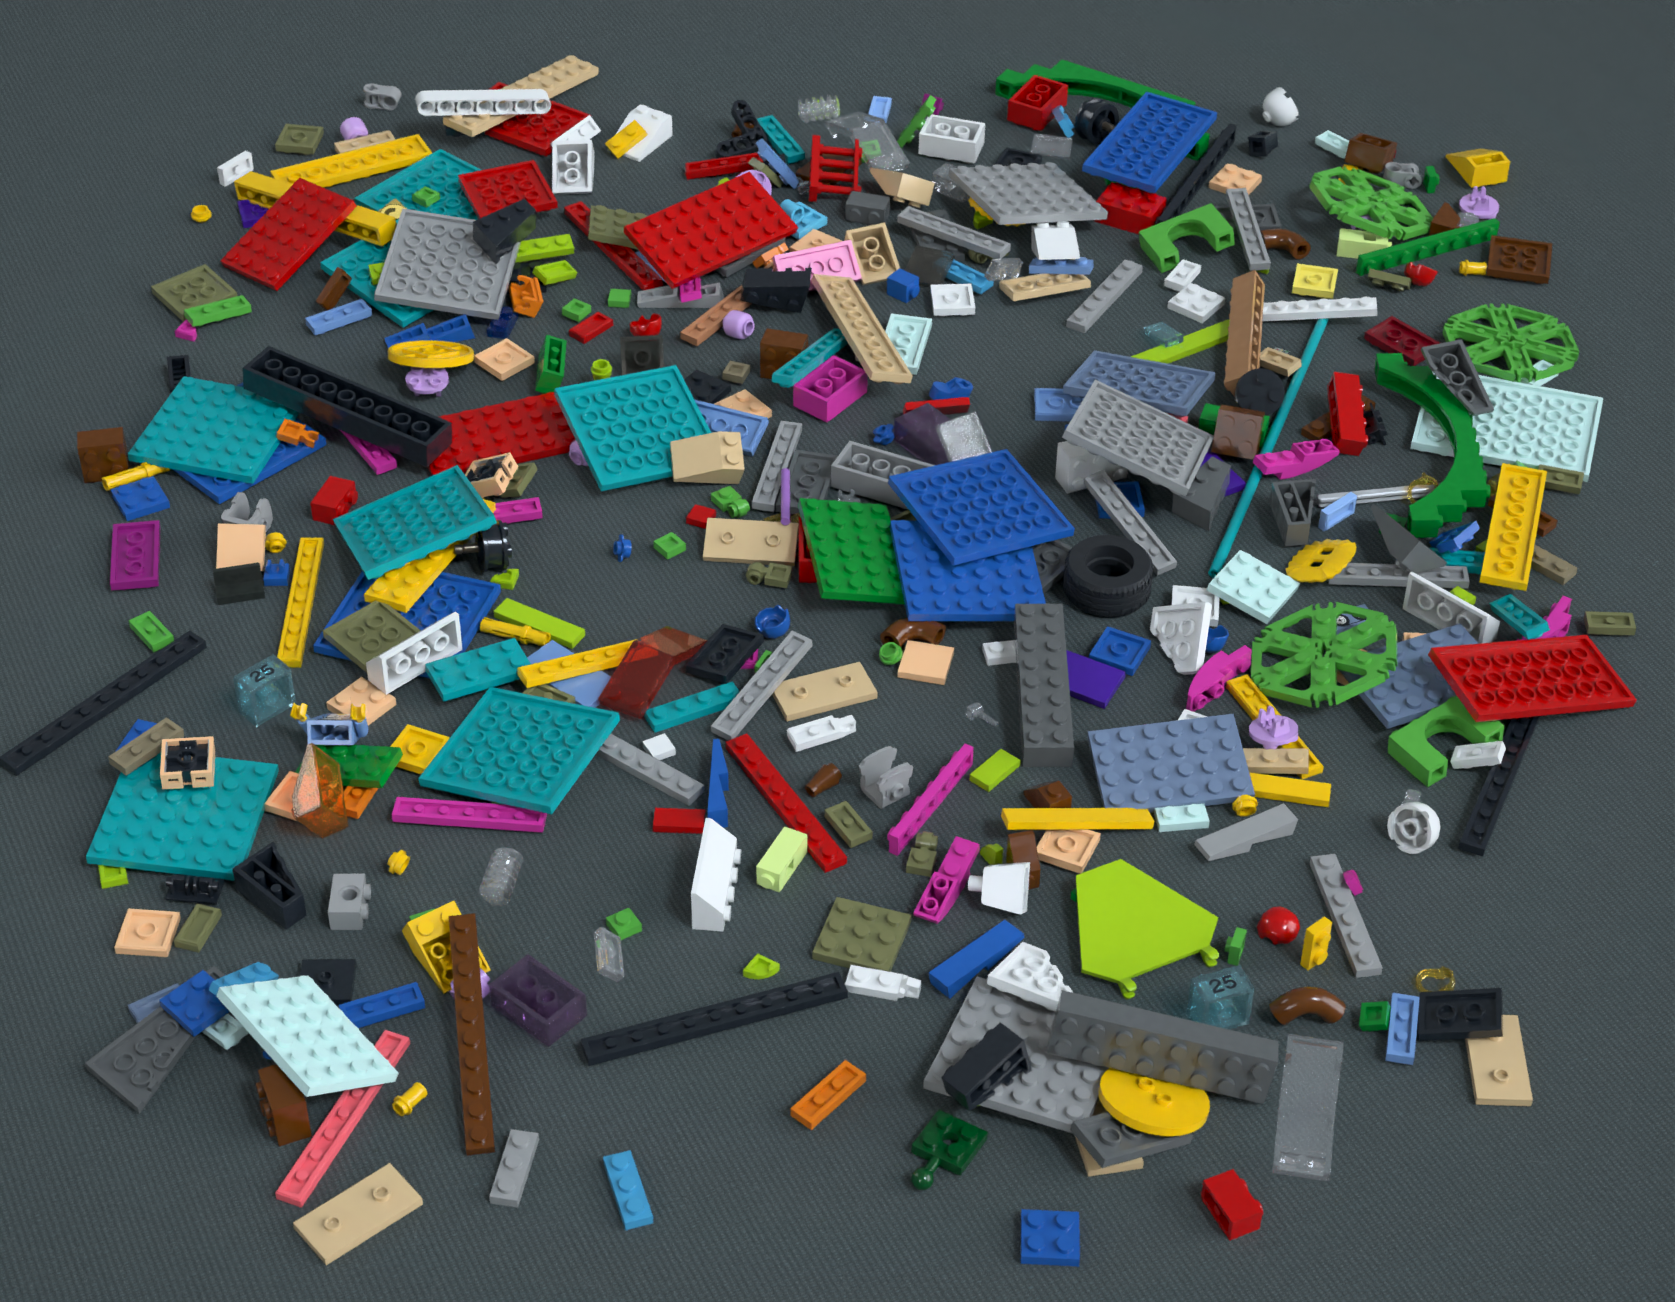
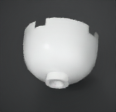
M1277 87L1264 99V112L1262 115L1267 122H1271L1276 126H1287L1298 120L1296 118L1298 110L1292 98H1286L1284 95L1286 91L1281 87Z
M1408 802L1398 806L1389 815L1387 823L1388 834L1391 840L1394 839L1397 844L1401 845L1397 847L1409 854H1418L1430 848L1438 839L1441 827L1436 812L1430 806L1421 802Z

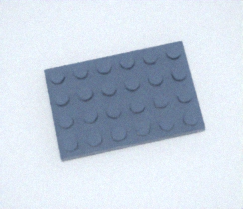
M1094 350L1063 385V393L1070 394L1073 397H1085L1094 380H1097L1160 411L1182 417L1188 415L1214 382L1215 372Z
M1461 623L1397 642L1398 667L1395 666L1396 670H1388L1389 679H1385V682L1360 693L1359 696L1387 729L1418 719L1427 714L1432 708H1437L1445 703L1450 697L1457 696L1428 656L1430 649L1433 647L1478 643ZM1386 646L1368 652L1382 654L1386 651ZM1339 670L1349 683L1364 677Z
M1234 714L1088 731L1087 738L1103 808L1148 809L1150 813H1154L1155 808L1191 804L1210 806L1233 803L1241 795L1255 797Z

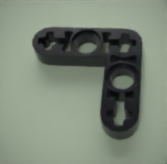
M737 100L731 108V114L743 135L718 143L715 149L716 158L751 154L759 151L756 145L757 141L762 138L767 142V137L746 101ZM750 122L754 128H747L744 123ZM742 143L746 148L739 149L736 144Z

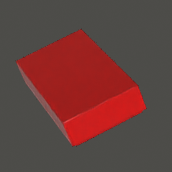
M597 312L569 329V336L585 344L613 326V319Z
M655 808L653 832L703 834L706 810Z

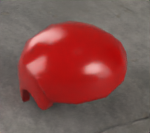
M1408 262L1404 268L1405 276L1410 278L1412 284L1417 286L1431 284L1438 273L1437 270L1421 264L1415 266L1412 262Z
M653 313L650 319H645L642 315L638 321L629 323L632 335L639 339H652L661 332V315Z
M1277 906L1271 907L1262 914L1256 928L1261 939L1268 937L1274 945L1278 943L1288 944L1296 939L1300 930V922L1297 916L1290 910Z

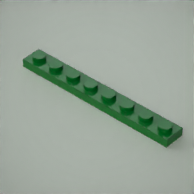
M1493 218L1361 254L1358 256L1356 273L1359 276L1369 274L1370 269L1381 271L1407 264L1408 262L1490 241L1491 235L1497 236L1500 222Z

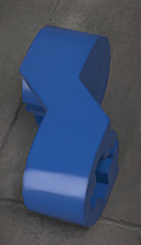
M955 377L946 383L934 382L928 394L933 400L969 397L974 387L969 381Z

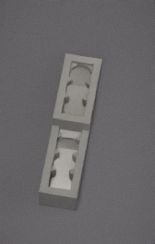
M720 283L701 286V299L682 303L679 286L674 289L670 286L638 291L637 305L638 308H712L724 299V294Z
M1281 804L1199 838L1195 841L1194 845L1208 861L1250 851L1254 843L1293 835L1298 819L1285 804Z

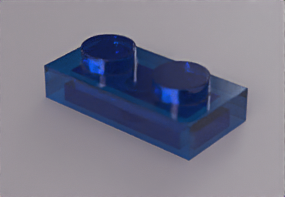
M502 307L499 320L492 319L487 329V337L508 339L519 317V313L515 312L513 308Z

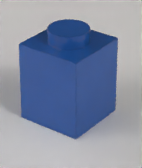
M899 268L887 277V295L907 303L919 294L918 276Z

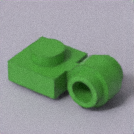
M731 486L711 493V501L723 512L728 510L732 518H740L747 515V512L750 511L747 500L742 499Z

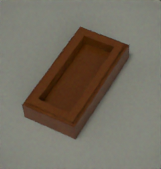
M337 267L316 302L325 311L333 309L352 278L343 269Z

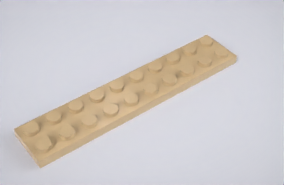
M566 56V58L554 62L552 65L542 68L533 74H529L527 77L517 80L515 83L505 86L500 90L542 89L547 92L550 99L598 75L599 68L591 65L589 62L577 59L575 56ZM518 114L447 115L443 117V124L470 137H474Z
M813 274L811 282L870 380L877 383L883 381L895 384L911 383L913 375L851 277Z

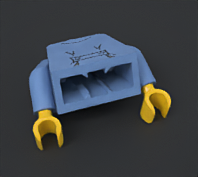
M293 703L290 716L298 720V723L307 734L308 745H354L360 738L368 734L365 704H361V707H355L351 704L350 714L329 713L310 718L306 714L308 707L306 704L301 703V706Z

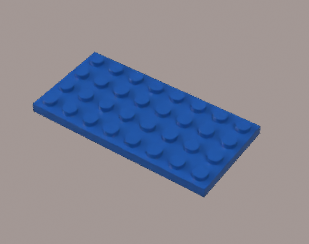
M1146 92L1083 163L1082 171L1093 176L1106 178L1109 181L1125 184L1129 187L1139 188L1145 192L1155 193L1217 119V112Z

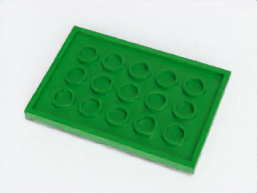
M799 498L797 505L821 598L905 604L890 532L891 519L887 505Z

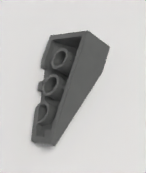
M1462 339L1421 348L1428 367L1472 416L1494 411Z
M1374 503L1372 504V512L1389 553L1397 559L1394 562L1404 571L1409 568L1416 574L1444 567L1447 564L1445 560Z

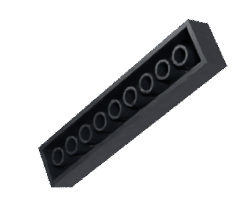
M271 346L266 347L242 368L244 389L428 467L452 444L451 422Z

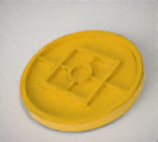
M408 341L390 346L388 348V359L396 364L411 367L447 368L471 363L474 360V350L467 345L448 341Z
M1113 1068L1105 1071L1098 1088L1099 1099L1103 1107L1115 1119L1128 1127L1152 1135L1181 1136L1195 1132L1205 1124L1210 1109L1209 1098L1204 1090Z

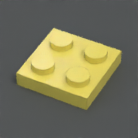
M1297 263L1292 293L1301 296L1308 295L1322 299H1333L1338 269Z

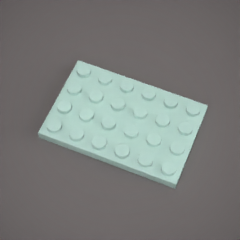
M308 975L219 987L216 995L217 998L306 1097L396 1081L398 1076L396 1069Z

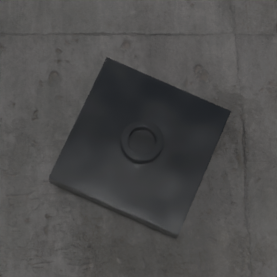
M302 959L300 976L308 975L312 978L317 986L338 1006L352 1001L357 967L356 959Z

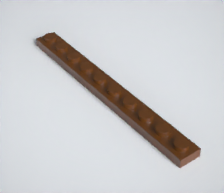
M475 913L453 915L448 917L467 1155L494 1153L495 1145Z

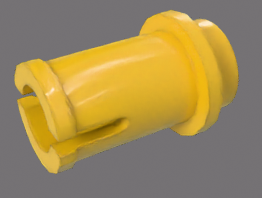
M1468 260L1460 262L1459 273L1464 276L1468 274H1486V262H1469Z
M415 1082L402 1096L394 1098L393 1110L399 1116L411 1114L412 1108L428 1095L426 1088L421 1083Z

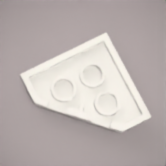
M1199 602L1153 607L1150 631L1161 642L1160 646L1167 657L1173 660L1174 667L1178 673L1183 675L1197 674L1204 664L1212 608L1210 603Z
M1022 942L988 975L987 980L988 985L997 988L999 991L1014 994L1025 1001H1032L1045 1006L1046 1009L1056 1011L1062 990L1072 992L1071 988L1065 986L1062 982L1063 976L1056 965L1050 963L1048 952L1025 942Z

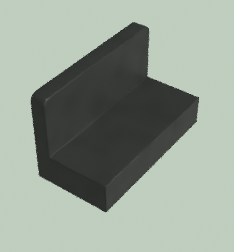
M260 563L213 569L218 605L265 598Z

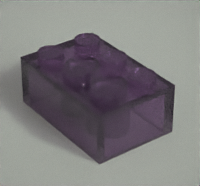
M929 403L894 419V440L922 462L940 465L961 460L970 454V434Z
M529 954L489 984L491 1006L548 1047L587 1016L586 994Z

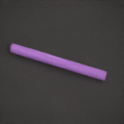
M787 468L781 470V523L783 525L790 523V470Z

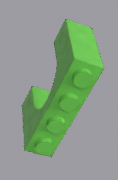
M1212 203L1139 231L1142 250L1161 273L1174 269L1180 263L1178 249L1172 243L1180 237L1187 235L1203 237L1216 252L1235 245L1233 228Z
M1453 696L1437 708H1432L1422 717L1412 720L1402 729L1395 730L1389 736L1388 753L1426 787H1429L1446 777L1448 759L1427 741L1429 737L1441 732H1453L1462 735L1472 744L1496 742L1503 740L1504 725L1498 720L1475 722L1459 698Z

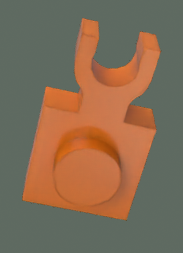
M783 243L762 254L752 263L755 268L763 265L766 267L773 261V256L784 254L789 249Z
M284 419L276 438L296 446L299 442H303L306 446L314 448L315 440L317 441L319 438V432L306 431V425Z

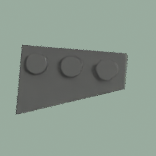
M1212 456L1199 468L1186 497L1173 493L1172 513L1210 531L1211 523L1217 515L1218 507L1222 503L1230 483L1231 465Z
M1316 479L1272 482L1269 504L1285 546L1307 545Z

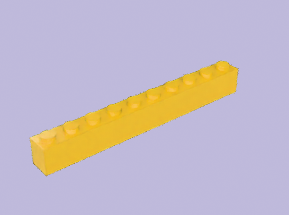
M252 171L234 181L238 199L249 200L250 203L258 204L267 209H270L293 185ZM357 205L334 231L383 246L393 239L397 223L395 217Z

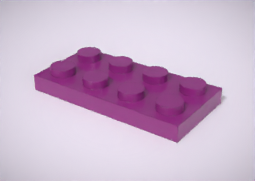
M159 520L113 524L110 573L111 591L159 586L161 533Z

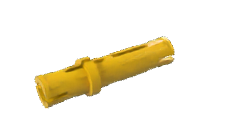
M143 462L135 468L102 477V484L106 491H110L124 484L168 472L170 469Z
M486 617L482 619L480 624L481 632L511 639L515 638L526 645L532 643L544 646L551 640L549 632L538 631L527 625L522 627Z

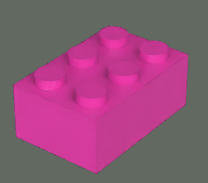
M833 355L793 385V406L827 423L867 393L868 375L864 369Z

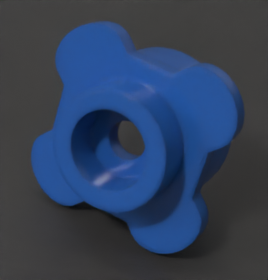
M887 424L873 430L875 435L873 441L880 445L891 443L894 439V433L892 432L894 426Z
M622 534L619 535V540L615 541L613 546V552L615 555H618L619 562H622L623 558H629L631 554V541L624 539Z

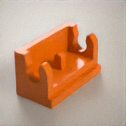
M518 275L517 279L524 281V284L517 285L511 283L509 286L513 309L515 312L535 318L543 304L538 278Z

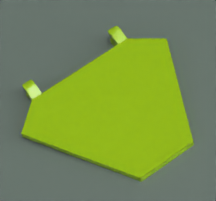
M1122 859L1076 875L1082 973L1118 983L1123 997L1130 999L1135 997L1133 991L1137 989V985L1131 978L1198 952L1201 953L1207 967L1217 965L1215 959L1219 958V953L1210 946L1218 921V917Z

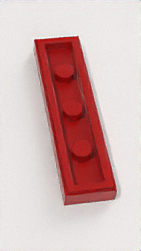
M758 153L689 162L685 163L686 178L694 179L753 170L754 168L748 164L751 158L754 157L762 163L763 160Z

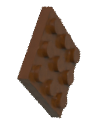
M1491 235L1486 276L1508 278L1515 281H1530L1536 284H1548L1553 243Z

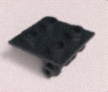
M172 874V876H167L166 887H169L165 900L217 904L225 879Z

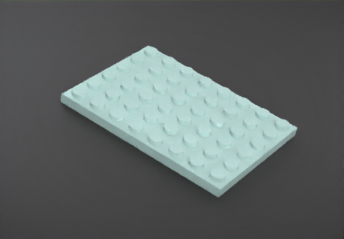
M1479 375L1494 408L1493 412L1473 416L1472 428H1476V442L1480 444L1479 456H1483V463L1502 466V463L1513 465L1518 460L1525 466L1533 469H1539V465L1542 464L1584 472L1583 481L1588 482L1603 403L1602 397ZM1421 407L1410 449L1454 457L1447 434L1437 420Z

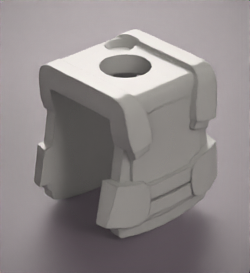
M237 492L231 501L232 506L230 509H225L221 515L224 524L266 525V532L271 527L273 521L272 509L266 498L259 500L253 516L248 519L250 508L248 499L243 492Z
M891 746L870 754L859 765L860 774L862 775L860 779L861 790L880 809L910 794L908 783L909 778L912 777L913 766L907 762L891 769L892 761L895 760L897 749Z

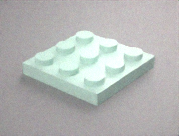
M1239 550L1209 583L1207 591L1268 624L1298 590L1300 583L1290 576L1277 571L1270 565L1252 557L1250 554Z

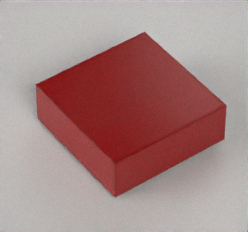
M695 504L686 517V524L706 529L707 518H715L716 510Z

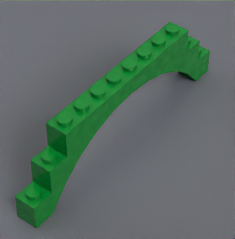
M1063 59L1052 69L1034 64L1024 74L1006 69L996 78L995 95L1010 99L1034 75L1067 84L1068 95L1100 98L1120 103L1130 108L1146 92L1194 106L1196 104L1194 101ZM1205 133L1185 157L1198 161L1208 150L1210 134Z
M1402 353L1376 354L1374 367L1377 384L1406 396L1424 408L1437 420L1445 431L1453 449L1454 465L1445 480L1430 494L1409 505L1407 527L1412 535L1416 538L1437 537L1438 529L1442 528L1443 522H1461L1462 514L1466 513L1467 507H1485L1486 498H1490V485L1486 484L1487 472L1483 470V456H1479L1480 444L1476 442V428H1472L1473 416L1469 414V411L1443 382L1437 379L1428 366H1408L1407 362L1403 360Z

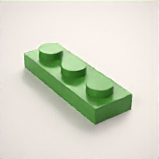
M930 95L901 132L896 142L897 145L903 147L906 142L910 143L916 135L914 131L916 129L920 130L926 122L924 118L932 115L935 110L933 105L936 101L933 96Z
M241 295L184 309V317L193 327L203 326L206 323L222 321L226 318L250 313L251 304Z

